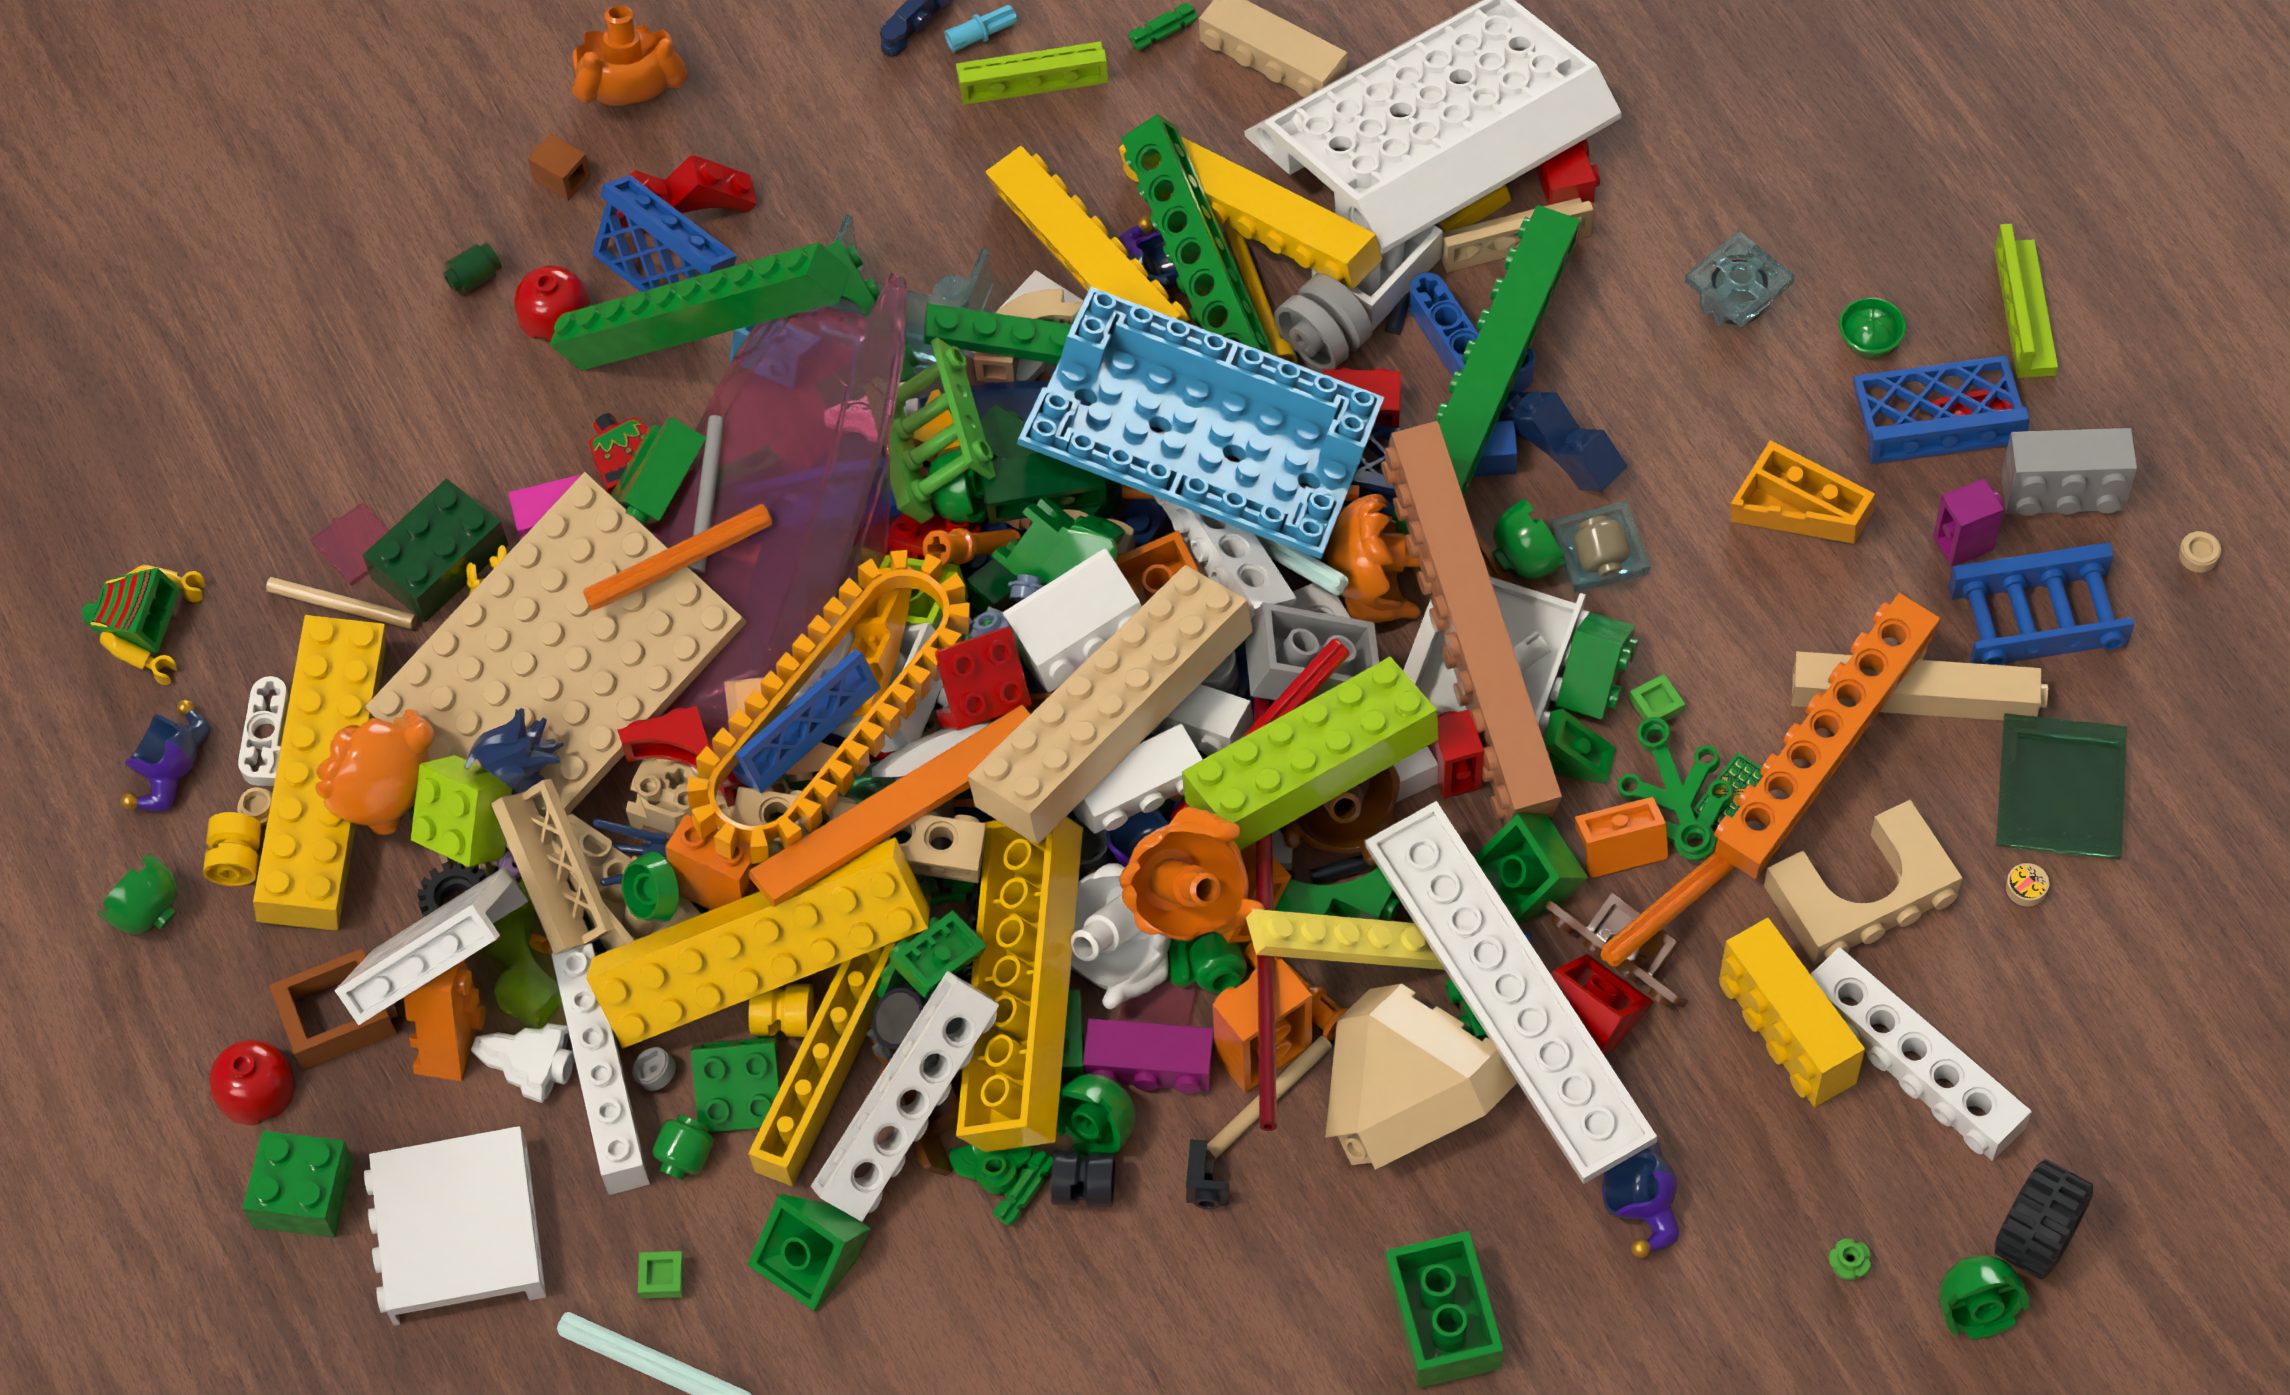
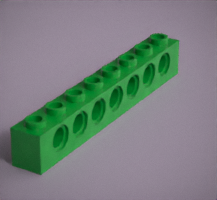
M1156 114L1121 137L1126 149L1124 159L1137 175L1139 180L1137 184L1138 192L1149 204L1152 211L1150 220L1155 229L1162 234L1166 245L1163 246V251L1168 260L1176 267L1179 275L1176 281L1179 288L1190 300L1192 305L1190 315L1197 326L1274 355L1175 124ZM1214 284L1212 291L1209 293L1211 286ZM1228 316L1225 324L1222 326L1223 320Z

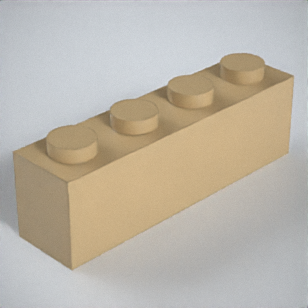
M1213 0L1199 17L1200 41L1208 48L1223 52L1234 58L1240 65L1249 66L1265 74L1271 81L1280 82L1294 89L1304 98L1347 75L1346 51L1247 0Z

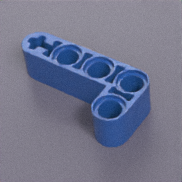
M1428 272L1418 274L1413 278L1410 285L1411 315L1453 377L1455 371L1462 372L1466 362H1463V355L1459 353H1464L1469 340L1476 341L1479 334L1444 281L1438 275ZM1531 347L1511 391L1522 392L1530 387L1533 382L1535 353Z

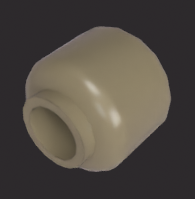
M1602 515L1579 524V531L1573 537V544L1583 570L1592 573L1598 572L1600 577H1608L1622 570L1621 563L1625 562L1630 556V548L1620 522L1609 520L1607 515Z

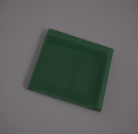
M2004 713L1995 846L2120 860L2122 856L2127 726Z

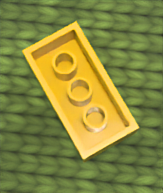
M1766 918L1728 939L1725 943L1719 977L1720 986L1728 998H1735L1742 1007L1743 1017L1750 1029L1754 1032L1759 1031L1766 1040V1048L1773 1061L1778 1065L1783 1064L1791 1075V1084L1797 1094L1802 1098L1807 1097L1815 1108L1855 1085L1865 1048L1771 920Z

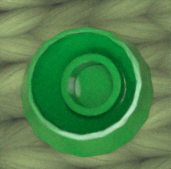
M1874 297L1857 299L1848 304L1840 314L1838 324L1841 336L1850 351L1860 357L1869 359L1881 358L1891 353L1905 337L1907 327L1904 315L1896 305L1885 299Z
M650 851L628 864L624 870L622 894L626 906L637 919L664 923L671 920L677 910L679 884L675 871L667 859L659 853Z

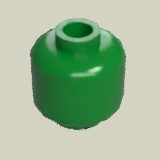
M1215 932L1206 933L1196 940L1189 949L1188 959L1198 986L1207 992L1220 994L1229 987L1234 986L1237 988L1246 975L1247 964L1239 943H1228L1222 934Z
M681 1114L678 1115L677 1120H666L652 1149L653 1157L662 1163L659 1171L683 1180L686 1173L691 1175L700 1174L714 1145L713 1137L708 1134L710 1127Z

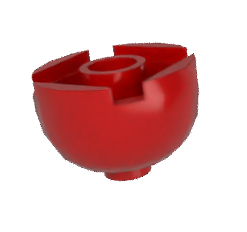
M546 265L535 268L524 276L516 288L514 297V309L520 328L528 337L535 339V336L546 338L549 343L555 332L554 325L562 314L591 306L583 281L574 272L561 266Z
M250 1039L235 1042L227 1047L213 1062L209 1074L211 1097L223 1116L236 1124L258 1125L260 1124L259 1120L267 1119L271 1115L274 1119L282 1114L292 1101L296 1088L292 1067L284 1054L270 1043Z

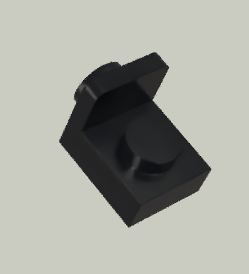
M1190 1139L1186 1203H1194L1195 1206L1202 1209H1215L1219 1205H1229V1182L1213 1181L1215 1156H1207V1140Z

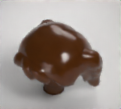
M1393 765L1280 828L1279 831L1284 837L1285 845L1295 849L1302 840L1312 848L1337 854L1351 855L1361 852L1364 860L1370 866H1376V862L1366 848L1365 840L1398 823L1397 818L1393 814L1400 790V776L1395 766Z

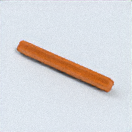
M759 504L585 588L583 591L584 597L592 610L600 609L771 526L772 518L764 504Z
M1714 852L1604 944L1603 950L1600 952L1601 959L1607 961L1611 967L1621 964L1735 868V866Z

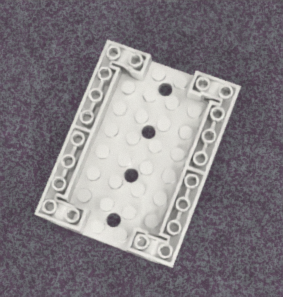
M1481 0L1250 127L1244 133L1249 141L1289 175L1306 167L1333 190L1335 213L1375 233L1380 253L1384 254L1621 119V111L1597 64L1515 0ZM1338 148L1345 151H1335L1334 149Z

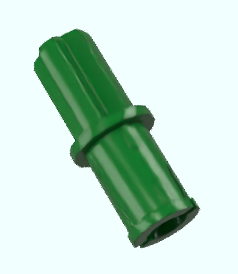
M1171 938L1170 947L1167 951L1171 983L1183 989L1193 985L1196 981L1188 959L1189 949L1194 941Z

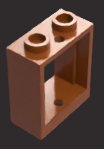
M363 948L269 985L292 1050L302 1071L397 1034L391 1020L398 1017L394 1004L360 1025L353 1020L311 1038H308L295 1001L342 983L366 957Z

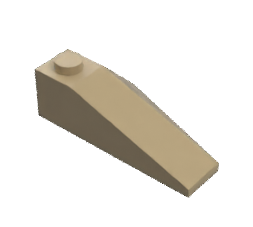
M570 814L567 816L614 927V930L599 938L607 951L701 915L690 900L679 895L677 910L671 920L657 923L637 919L631 914L625 904L622 884L602 886L600 884L603 878L623 874L628 864L636 860L637 857L633 856L631 859L613 847L612 841L575 815ZM553 832L551 844L555 853L561 855L563 843L560 836ZM569 870L567 882L570 889L577 893L579 881L576 874ZM585 908L584 914L592 928L598 927L591 910Z

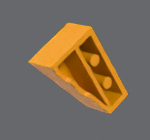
M1770 440L1731 502V522L1855 544L1874 513L1875 493Z

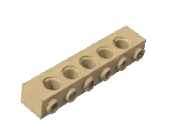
M738 787L732 820L749 826L768 824L766 820L771 814L777 812L784 814L802 791L795 790L791 791L790 794L774 792L769 787L761 794L751 787ZM838 796L837 805L828 815L822 810V819L830 822L857 804L850 798ZM931 811L900 830L906 831L911 835L909 841L899 845L913 874L979 883L986 842V823H980L977 818L969 815H956L952 819L939 817L936 812ZM797 820L795 824L802 829V838L810 834ZM780 837L767 842L768 852L779 853L785 849ZM888 837L887 839L883 840V841L880 842V843H883V842H885V841L890 840V839H889L890 837ZM938 837H947L953 842L945 850H937L930 845Z

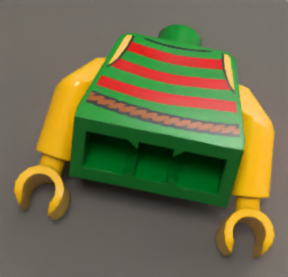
M141 565L126 575L109 578L105 581L98 601L84 605L82 618L85 624L90 626V629L100 637L101 645L116 658L143 670L144 666L151 669L158 683L169 685L171 683L170 677L160 673L159 670L163 667H169L177 671L174 660L167 655L153 658L150 654L158 653L180 589L183 590V596L186 600L199 602L203 599L202 591L193 586L204 588L205 582L203 576L196 571H190L183 577L177 576L178 572L150 565Z

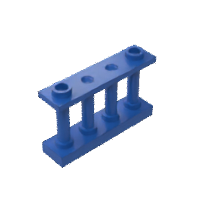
M2110 542L1953 566L1948 585L1952 600L1965 598L1970 601L1981 640L1974 642L1969 662L2004 665L2009 662L2099 648L2114 650L2128 644L2134 627L2133 617L2115 620L2102 578L2108 576L2114 557ZM2078 580L2087 582L2098 623L2075 625L2063 583ZM2039 586L2048 588L2059 629L2036 632L2024 589ZM2000 592L2009 595L2020 635L1997 638L1985 595Z

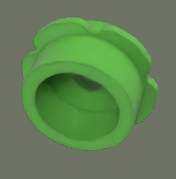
M1842 1239L1836 1243V1248L1830 1251L1829 1264L1835 1274L1844 1280H1856L1866 1275L1871 1268V1262L1869 1261L1871 1252L1862 1242L1855 1243L1853 1239ZM1851 1255L1855 1260L1849 1262L1846 1257Z

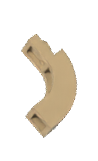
M1048 289L1017 297L1006 303L995 313L1072 325L1073 315L1081 308L1083 302L1066 303L1063 289ZM975 352L974 364L977 381L1015 382L1020 358Z

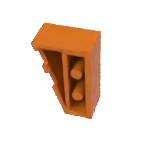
M464 960L403 997L406 1020L415 1021L416 1034H411L409 1037L410 1047L418 1048L419 1050L417 1058L413 1063L414 1074L462 1082L476 1030H482L486 1018V1007L482 1006L479 990L475 988L472 981V973L468 970Z

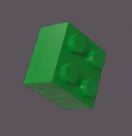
M262 1131L242 1208L252 1227L335 1238L354 1159L345 1141Z

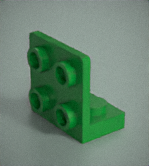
M953 910L940 920L937 917H933L929 920L928 929L919 932V935L911 941L907 938L903 939L890 951L889 957L891 960L889 965L880 974L882 981L876 994L882 998L888 991L900 988L909 982L924 998L937 988L947 971L954 975L981 956L987 945Z
M778 1036L695 1043L692 1047L691 1059L697 1121L709 1126L708 1132L761 1128L779 1091L777 1056L780 1050Z

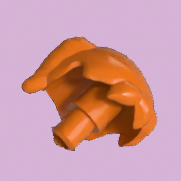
M627 6L609 8L604 13L607 31L604 34L600 31L584 32V44L578 46L573 51L572 58L576 77L571 89L572 94L584 104L597 100L609 106H628L647 102L660 95L664 89L682 87L688 77V70L680 55L674 51V44L669 33L663 29L650 33L644 24L634 27V12Z
M1379 494L1361 497L1350 503L1339 513L1326 547L1327 565L1348 578V585L1344 588L1341 596L1345 598L1347 612L1351 618L1374 623L1401 618L1417 619L1421 615V610L1415 603L1409 602L1402 596L1398 587L1397 573L1403 572L1404 567H1420L1417 557H1410L1404 533H1396V524L1389 521L1387 515L1379 513L1383 507H1388L1387 505L1390 504Z
M413 709L406 710L403 717L394 718V723L386 722L379 718H372L361 726L349 725L344 727L334 735L330 744V757L325 759L316 770L318 778L322 781L316 783L315 786L317 794L325 799V807L332 815L354 824L369 826L374 833L379 835L393 834L397 831L401 817L415 804L419 764L430 761L427 748L434 739V731L430 724Z
M1186 807L1176 814L1169 825L1156 829L1138 842L1132 852L1128 865L1123 869L1119 879L1120 886L1123 889V903L1133 913L1134 923L1137 928L1146 934H1160L1176 940L1189 941L1208 932L1225 934L1230 930L1238 929L1247 923L1246 917L1255 909H1265L1262 903L1248 898V875L1239 847L1233 841L1240 834L1241 829L1239 825L1228 822L1226 819H1222L1219 815L1207 810Z

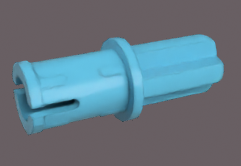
M1006 5L981 17L978 14H974L971 20L945 30V39L949 48L955 53L981 40L987 42L989 35L1017 22L1015 11L1011 5Z

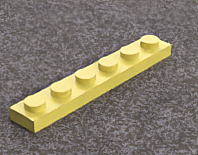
M1255 909L1246 917L1256 955L1445 970L1415 923Z

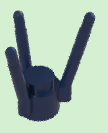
M600 819L593 821L595 827L647 840L643 841V845L612 843V846L622 853L643 855L651 851L659 853L667 859L665 846L670 838H666V833L649 832ZM623 874L603 878L600 884L602 886L622 884Z

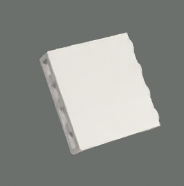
M1490 577L1512 647H1516L1534 631H1537L1551 650L1550 653L1524 670V675L1522 676L1541 734L1545 736L1550 712H1547L1551 700L1557 702L1563 679L1560 678L1563 666L1566 667L1575 630L1590 612L1584 610L1586 594L1580 593L1577 602L1573 603ZM1430 599L1403 671L1437 709L1438 716L1447 711L1460 712L1467 709L1466 706L1460 707L1456 700L1453 684L1458 682L1454 669H1447L1444 663L1441 646H1444L1445 642L1441 631L1435 632L1429 615V609L1433 608Z
M505 866L374 948L336 988L335 992L357 1024L360 1025L495 941L500 934L493 926V923L528 902L529 898L510 870Z
M520 1126L369 1154L371 1169L364 1171V1180L368 1195H374L375 1208L368 1209L371 1232L372 1234L378 1233L379 1247L372 1249L376 1273H382L383 1286L377 1287V1300L380 1312H387L394 1326L400 1325L399 1314L525 1291L529 1301L546 1298L528 1148Z

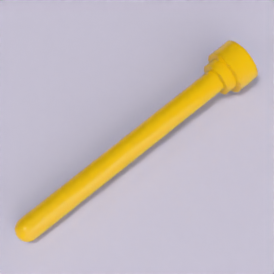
M1226 225L1225 230L1239 269L1274 355L1296 364L1297 356L1292 344L1281 338L1245 238L1237 230Z

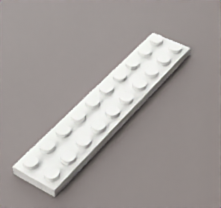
M1437 801L1365 840V845L1370 855L1485 1033L1497 1048L1505 1064L1582 1183H1587L1657 1142V1135Z

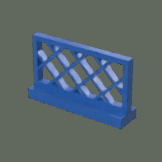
M630 174L603 184L600 197L607 202L592 255L640 292L660 287L659 279L667 277L669 284L678 282V273L685 272L686 278L689 279L697 276L695 269L702 274H707L735 265L736 254ZM618 210L626 216L629 227L622 229L617 216ZM642 229L652 235L656 247L648 248ZM629 231L632 233L638 252L633 254L630 253L624 233ZM612 236L620 255L619 258L607 250L609 239ZM669 249L679 256L683 267L675 269ZM658 251L664 273L657 274L650 253ZM640 257L647 278H643L637 273L633 258Z
M2007 355L1853 376V387L1869 442L1868 454L1871 464L2008 446L2011 432L2028 431L2029 415L2026 407L2021 405ZM1999 369L2002 375L2001 380L1996 385L1979 377L1985 371ZM1948 376H1957L1965 382L1958 390H1955L1941 381ZM1918 381L1927 386L1919 396L1903 388L1907 382ZM1972 385L1990 392L1981 403L1964 395ZM1879 386L1888 392L1879 401L1866 394L1865 388ZM1934 390L1946 397H1951L1943 408L1926 400ZM1895 395L1911 403L1904 414L1888 406ZM1995 398L2009 403L2011 409L1995 411L1988 406ZM1957 402L1974 411L1970 415L1962 416L1950 413ZM1918 408L1935 416L1933 420L1916 421L1911 417ZM1880 413L1897 421L1894 425L1875 427L1874 420Z

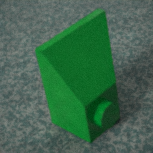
M781 1194L774 1203L747 1265L806 1307L816 1311L856 1263L871 1228L832 1204Z

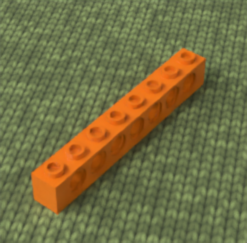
M1898 593L1891 604L1885 601L1880 606L1872 620L1875 626L1869 634L1862 632L1850 649L1853 655L1847 664L1842 662L1837 664L1828 679V683L1831 684L1824 695L1819 692L1814 695L1805 710V713L1808 714L1807 718L1801 725L1795 722L1791 726L1782 742L1786 746L1778 756L1772 753L1760 770V774L1763 777L1756 787L1749 784L1738 799L1737 805L1740 808L1733 818L1726 815L1718 825L1714 836L1717 837L1715 854L1727 860L1755 880L1759 877L1936 636L1940 617L1901 593ZM1888 637L1895 638L1901 645L1890 646L1883 639ZM1866 667L1873 668L1879 675L1867 676L1860 669ZM1850 698L1857 705L1846 707L1840 704L1838 699ZM1826 728L1832 731L1834 736L1829 738L1821 737L1815 730ZM1795 759H1805L1812 766L1809 768H1799L1792 761ZM1780 789L1785 791L1789 797L1782 800L1776 799L1769 792ZM1758 820L1764 823L1767 828L1756 831L1749 828L1746 823Z

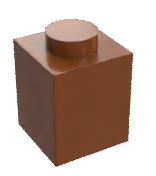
M550 134L542 144L536 145L528 158L533 180L568 201L591 176L586 153L553 134Z

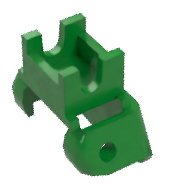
M1045 496L1040 499L1037 505L1033 503L1023 511V514L1033 523L1020 541L1014 538L1009 541L1006 548L1001 546L991 555L1015 576L1018 577L1019 574L1036 576L1042 579L1041 585L1045 586L1104 548L1110 553L1116 563L1117 545L1125 535V531L1112 521L1090 514L1086 517L1080 515L1074 520Z

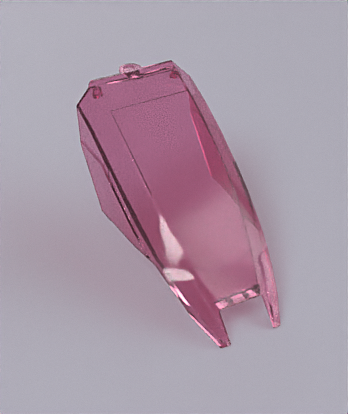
M894 273L890 274L867 318L860 314L824 306L756 324L734 356L695 430L706 437L709 416L717 415L725 418L711 527L759 504H764L772 518V525L707 556L705 573H695L742 616L747 623L661 716L667 715L668 712L677 708L697 706L705 733L716 735L722 727L729 732L724 682L765 677L770 670L777 675L776 663L786 651L793 657L792 644L802 633L808 638V625L817 615L824 619L823 607L833 596L839 600V589L845 581L850 578L859 586L858 567L872 558L877 568H880L885 555H887L890 436L906 344L907 281L903 277ZM706 440L660 521L655 522L651 533L667 548L693 537Z

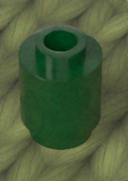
M485 242L480 246L475 244L446 261L445 266L447 270L443 272V276L454 292L460 290L466 295L494 278L496 271L500 270L502 265L492 247Z

